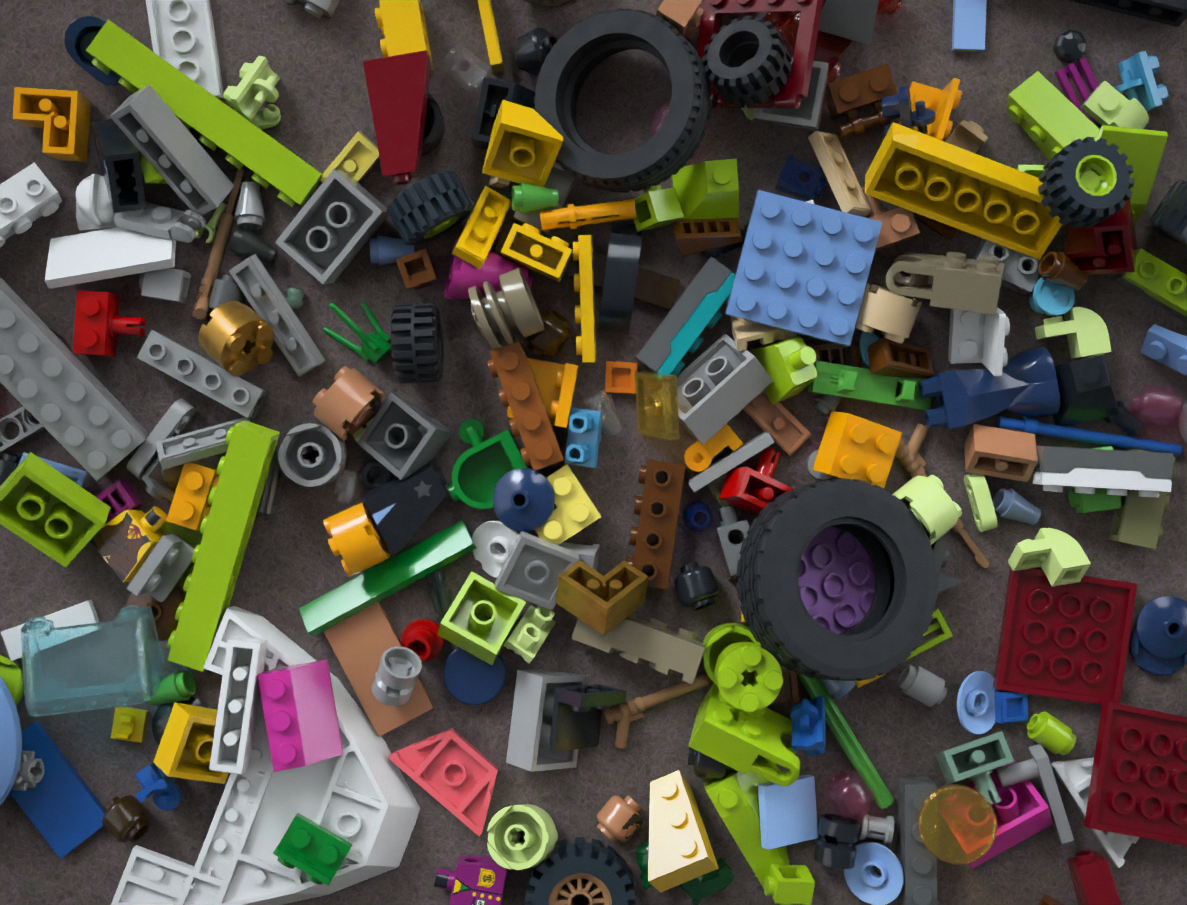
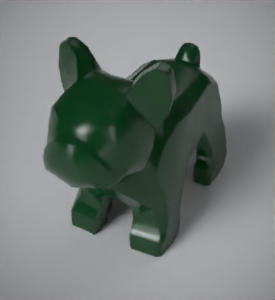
M644 841L637 847L636 858L641 870L639 877L643 880L642 887L647 890L652 885L648 882L649 841ZM722 858L716 861L719 869L679 885L693 899V905H699L702 899L713 895L717 891L724 890L733 881L735 876L732 873V869Z

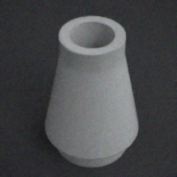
M243 182L241 184V192L234 220L237 221V227L243 230L246 228L251 231L262 229L263 222L266 221L260 184L255 182Z

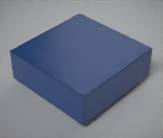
M1005 690L994 691L995 722L1004 724L1029 721L1028 694Z

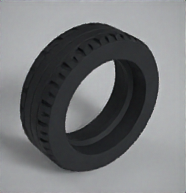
M629 8L596 13L567 30L558 39L557 43L553 45L550 53L547 54L537 77L534 91V110L563 136V143L555 161L564 170L594 187L622 193L649 189L652 185L657 186L661 182L668 180L672 174L678 173L687 164V160L691 159L694 152L698 150L700 141L703 140L709 125L707 121L711 116V83L705 74V66L702 63V59L698 56L695 48L664 19L659 16L655 17L654 14L644 12L643 10L634 11ZM635 49L648 52L662 62L672 81L671 103L664 122L650 140L629 153L614 156L594 150L582 139L576 124V104L583 83L598 64L616 53Z

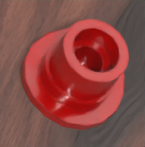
M423 618L414 620L406 626L402 632L401 643L402 647L413 650L421 661L432 660L439 655L443 649L444 638L438 636V624Z

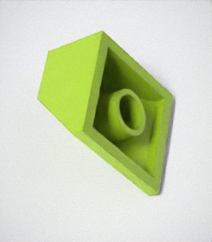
M737 159L704 161L685 166L675 175L672 174L673 187H675L684 215L679 220L738 218L739 222Z

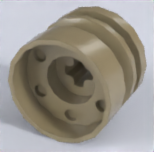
M520 268L499 275L501 291L499 292L495 291L489 281L483 282L486 294L484 298L477 286L468 288L474 320L480 333L485 337L493 350L502 348L500 332L508 344L514 343L511 328L517 326L525 338L545 330L535 300Z

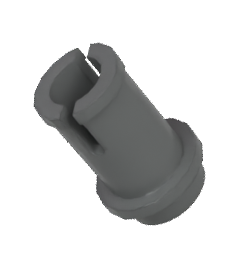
M823 394L820 398L817 397L815 399L814 409L821 415L829 418L831 411H836L835 408L843 398Z

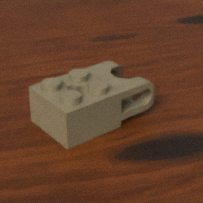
M902 252L895 258L886 274V285L889 291L897 295L930 299V306L995 315L1005 263H999L998 258L991 256H980L979 260L968 259L966 254L959 252H947V256Z

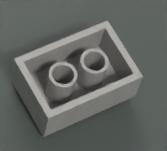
M333 169L275 243L322 284H331L336 281L389 214L387 213V208L343 170Z

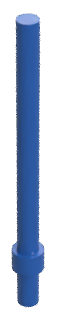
M999 416L996 423L997 428L1035 434V436L1042 435L1124 449H1139L1148 452L1173 453L1175 457H1180L1182 454V446L1178 444L1040 423L1034 418L1023 417L1021 420Z

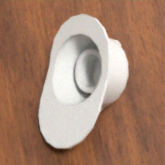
M91 174V176L86 177L79 183L75 193L76 219L79 230L118 227L113 218L116 213H113L104 176Z

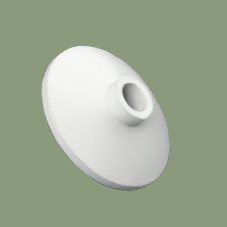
M488 521L481 524L472 536L477 548L473 550L475 559L481 562L482 569L495 578L498 577L519 536L515 530L508 528L500 521Z

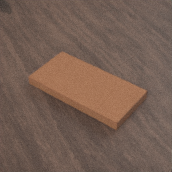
M380 601L323 631L378 737L435 707L419 676L409 701L402 706H387L380 703L374 697L372 683L383 653L391 647H402V643Z

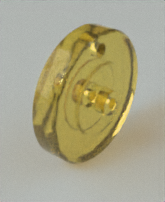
M951 784L937 788L924 799L917 816V828L923 844L935 857L944 862L959 865L974 862L989 851L996 837L997 820L992 806L984 796L970 787Z

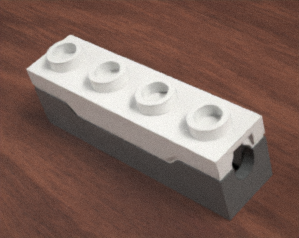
M1036 446L1038 462L1034 468L1033 484L1043 485V491L1063 492V486H1075V493L1095 494V488H1107V495L1127 496L1128 489L1139 490V496L1157 498H1159V491L1171 492L1173 453Z

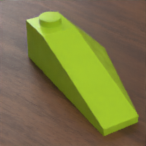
M732 768L731 773L726 772V776L723 779H710L703 784L720 817L764 889V879L766 876H769L771 864L790 865L786 846L770 850L764 849L761 846L758 785L772 781L749 770L745 775Z

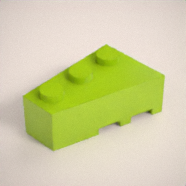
M1039 71L1008 94L1006 106L1008 116L1013 122L1020 124L1048 160H1051L1053 156L1074 140L1079 138L1083 140L1086 137H1094L1095 140L1100 131L1091 120Z

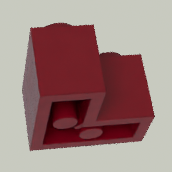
M1131 199L1125 201L1126 205L1099 224H1095L1090 228H1085L1084 226L1079 229L1067 228L1064 254L1086 275L1135 272L1137 242Z

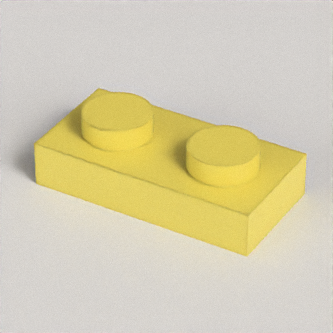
M358 131L325 170L320 181L323 183L333 169L345 171L359 183L380 158L378 147L361 131Z

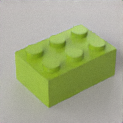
M32 452L24 458L0 486V524L65 568L102 528L111 508Z

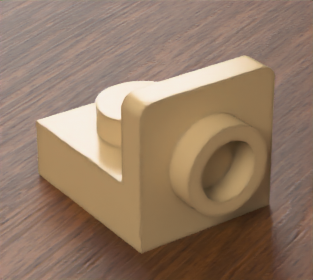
M962 120L945 142L976 153L987 141L988 137L984 134L983 128L977 123Z

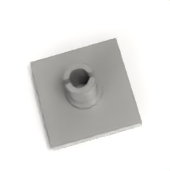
M521 531L495 581V589L553 610L556 604L558 576L579 561V553Z

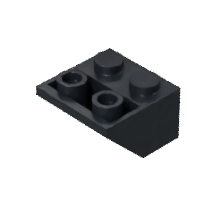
M484 77L471 138L474 147L488 149L493 125L502 100L534 109V91L513 82Z

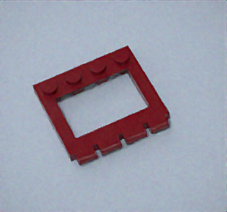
M704 0L703 10L705 12L701 17L696 47L698 56L702 59L706 55L704 49L706 45L711 44L710 38L713 34L719 33L722 15H728V13L801 12L791 75H786L788 78L786 84L780 85V91L776 95H770L768 97L769 100L765 103L759 101L754 107H749L746 104L747 108H773L775 103L777 109H798L801 98H807L823 0ZM710 84L712 90L710 97L712 100L711 108H716L717 106L720 108H741L737 107L735 103L733 105L726 103L713 84Z

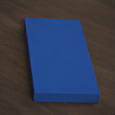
M36 721L22 731V751H35L34 758L42 759L44 764L43 778L40 782L36 783L35 788L27 787L26 791L11 789L10 794L61 859L103 826L102 819L106 812L104 811V806L43 727Z

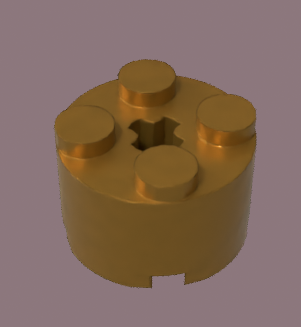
M229 301L216 307L209 314L212 319L208 325L202 324L198 338L200 347L234 377L241 376L259 364H266L273 355L271 350L274 340L272 326L249 306L239 301Z

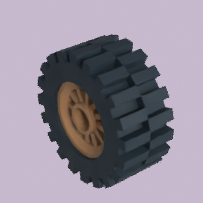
M575 837V843L568 844V840L565 839L559 841V847L551 852V856L547 860H543L538 866L533 868L532 872L530 871L525 896L526 905H577L572 901V898L578 894L588 897L589 901L584 905H599L597 903H603V905H635L633 876L631 871L627 870L624 858L622 856L617 857L615 849L607 845L606 849L601 847L600 840L592 838L590 844L584 843V837ZM577 879V884H574L572 880ZM582 879H587L585 884L582 883Z

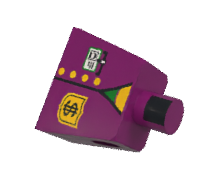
M459 856L456 871L437 869L434 887L452 890L449 905H501L507 868L497 864L492 857Z

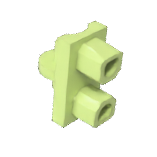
M258 56L254 63L245 62L239 70V77L242 79L239 85L228 86L223 93L227 103L237 109L241 116L249 121H252L265 101L274 103L279 97L275 85L280 78L272 71L268 65L267 58L263 56Z
M530 605L503 646L514 650L516 654L521 655L526 662L530 663L556 622L552 620L555 613L539 605L537 608Z

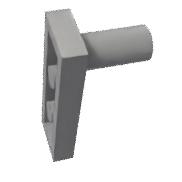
M1041 744L1028 747L1032 759L996 769L1002 787L1038 777L1045 802L1050 809L1053 827L1062 844L1074 841L1049 757Z

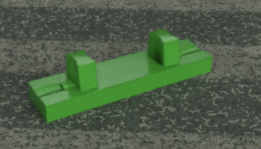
M815 361L813 363L818 375L809 384L808 392L917 410H930L931 397L922 399L918 386L919 382L926 379L879 376L871 374L870 369L822 361ZM897 382H899V383H900L899 396H898V397H895V395H896V388H897Z

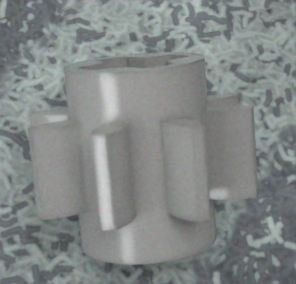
M22 751L18 774L12 790L26 791L27 787L35 788L36 783L40 782L43 778L44 764L41 758H34L35 751Z

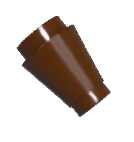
M1049 252L1039 263L1038 272L1045 281L1074 290H1080L1087 281V275L1062 252Z

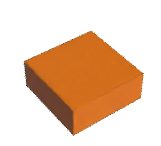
M606 361L605 393L636 394L637 363Z

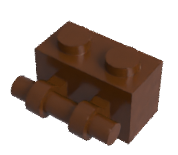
M888 63L826 85L825 102L831 119L834 120L846 116L848 121L838 126L841 137L851 134L855 137L864 134L866 129L877 125L884 127L890 125L892 120L901 118L883 119L882 98L898 94ZM869 107L873 108L874 114L862 118L858 115V111Z

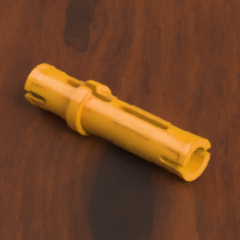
M634 199L585 206L568 204L566 208L539 210L542 231L565 227L577 229V226L636 219Z

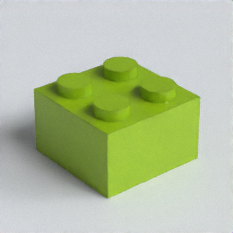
M471 571L442 619L438 636L493 665L522 615L526 601L495 589L494 583Z

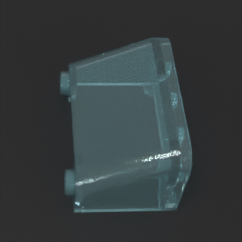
M130 605L124 607L113 621L55 628L52 620H46L45 617H34L26 621L21 628L25 704L28 714L33 717L141 704L155 696L166 675L151 606L140 608L138 605Z

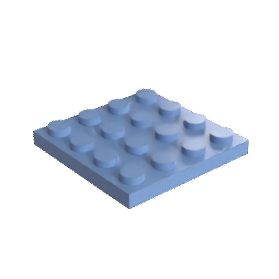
M758 190L725 315L849 347L882 222Z

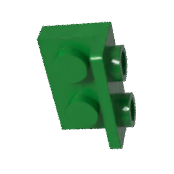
M297 813L273 854L278 857L277 860L282 865L291 869L297 867L305 872V876L313 883L330 885L352 844Z

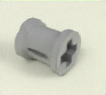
M865 811L860 812L858 819L861 823L859 839L864 840L867 837L883 840L884 844H890L894 834L893 816L881 818L870 816Z

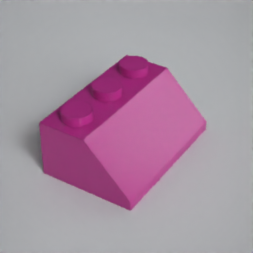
M328 659L265 670L257 675L274 772L307 766L343 754Z
M1014 759V762L1009 763V764L1004 765V766H1001V767H1005V766H1008V765H1012V764H1015V763H1017V762H1016V760ZM994 769L990 775L1002 801L982 808V803L973 781L936 801V810L971 869L1053 824L1049 806L1030 780L1002 787L997 771Z

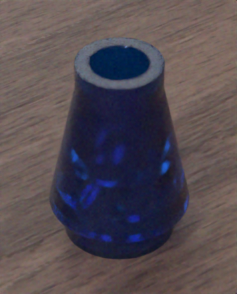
M692 502L683 511V522L691 531H705L713 521L712 509L704 502ZM698 512H702L705 515L704 521L696 523L694 520V516Z

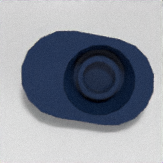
M91 16L77 18L69 24L65 32L64 44L67 53L80 67L99 82L111 86L121 85L118 83L121 78L112 70L107 75L91 63L94 57L86 51L106 22Z

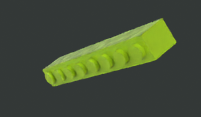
M109 19L86 49L94 57L91 62L94 66L107 75L111 70L119 75L121 78L118 83L133 94L150 84L188 131L192 128L201 134L198 139L200 142L213 151L219 147L226 152L225 160L239 170L243 166L254 173L251 178L267 189L269 185H272L280 191L277 197L292 208L295 203L303 208L321 183L320 179L323 175Z
M243 420L235 424L234 427L231 426L227 432L225 444L229 446L226 456L220 459L216 473L220 477L217 486L212 488L209 495L208 504H211L209 516L206 515L201 523L200 533L203 534L202 541L193 552L191 561L195 563L192 574L190 573L185 580L183 591L187 592L186 597L176 611L175 620H178L176 631L174 630L171 633L167 643V648L170 649L168 661L201 672L206 670L204 669L205 662L225 611L231 603L279 438V431Z

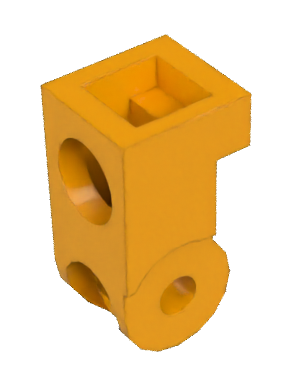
M726 423L703 445L697 440L689 446L684 454V462L693 471H704L710 466L712 458L728 446L734 452L743 443Z

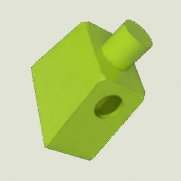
M800 336L776 340L749 351L757 358L773 380L764 389L771 406L798 395L817 378L818 373L813 364L816 361V353L813 348L805 345Z

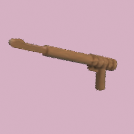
M237 169L233 183L234 188L231 191L226 212L221 214L204 278L201 279L200 284L202 285L199 286V294L196 297L197 302L194 304L195 309L191 315L197 319L207 320L210 297L234 216L231 214L244 172L242 169Z
M919 423L908 445H904L905 442L900 439L895 456L899 459L905 470L909 472L911 478L915 476L928 478L923 468L926 462L918 451L929 428ZM958 518L956 525L951 529L954 533L957 532L974 554V561L982 568H987L989 562L964 530V524Z
M704 673L696 676L693 684L683 681L647 696L637 697L634 701L633 699L629 700L626 704H619L618 707L616 705L610 710H604L608 725L613 724L614 721L618 722L615 747H627L630 722L644 717L643 712L646 709L708 686L709 682H712L710 677Z

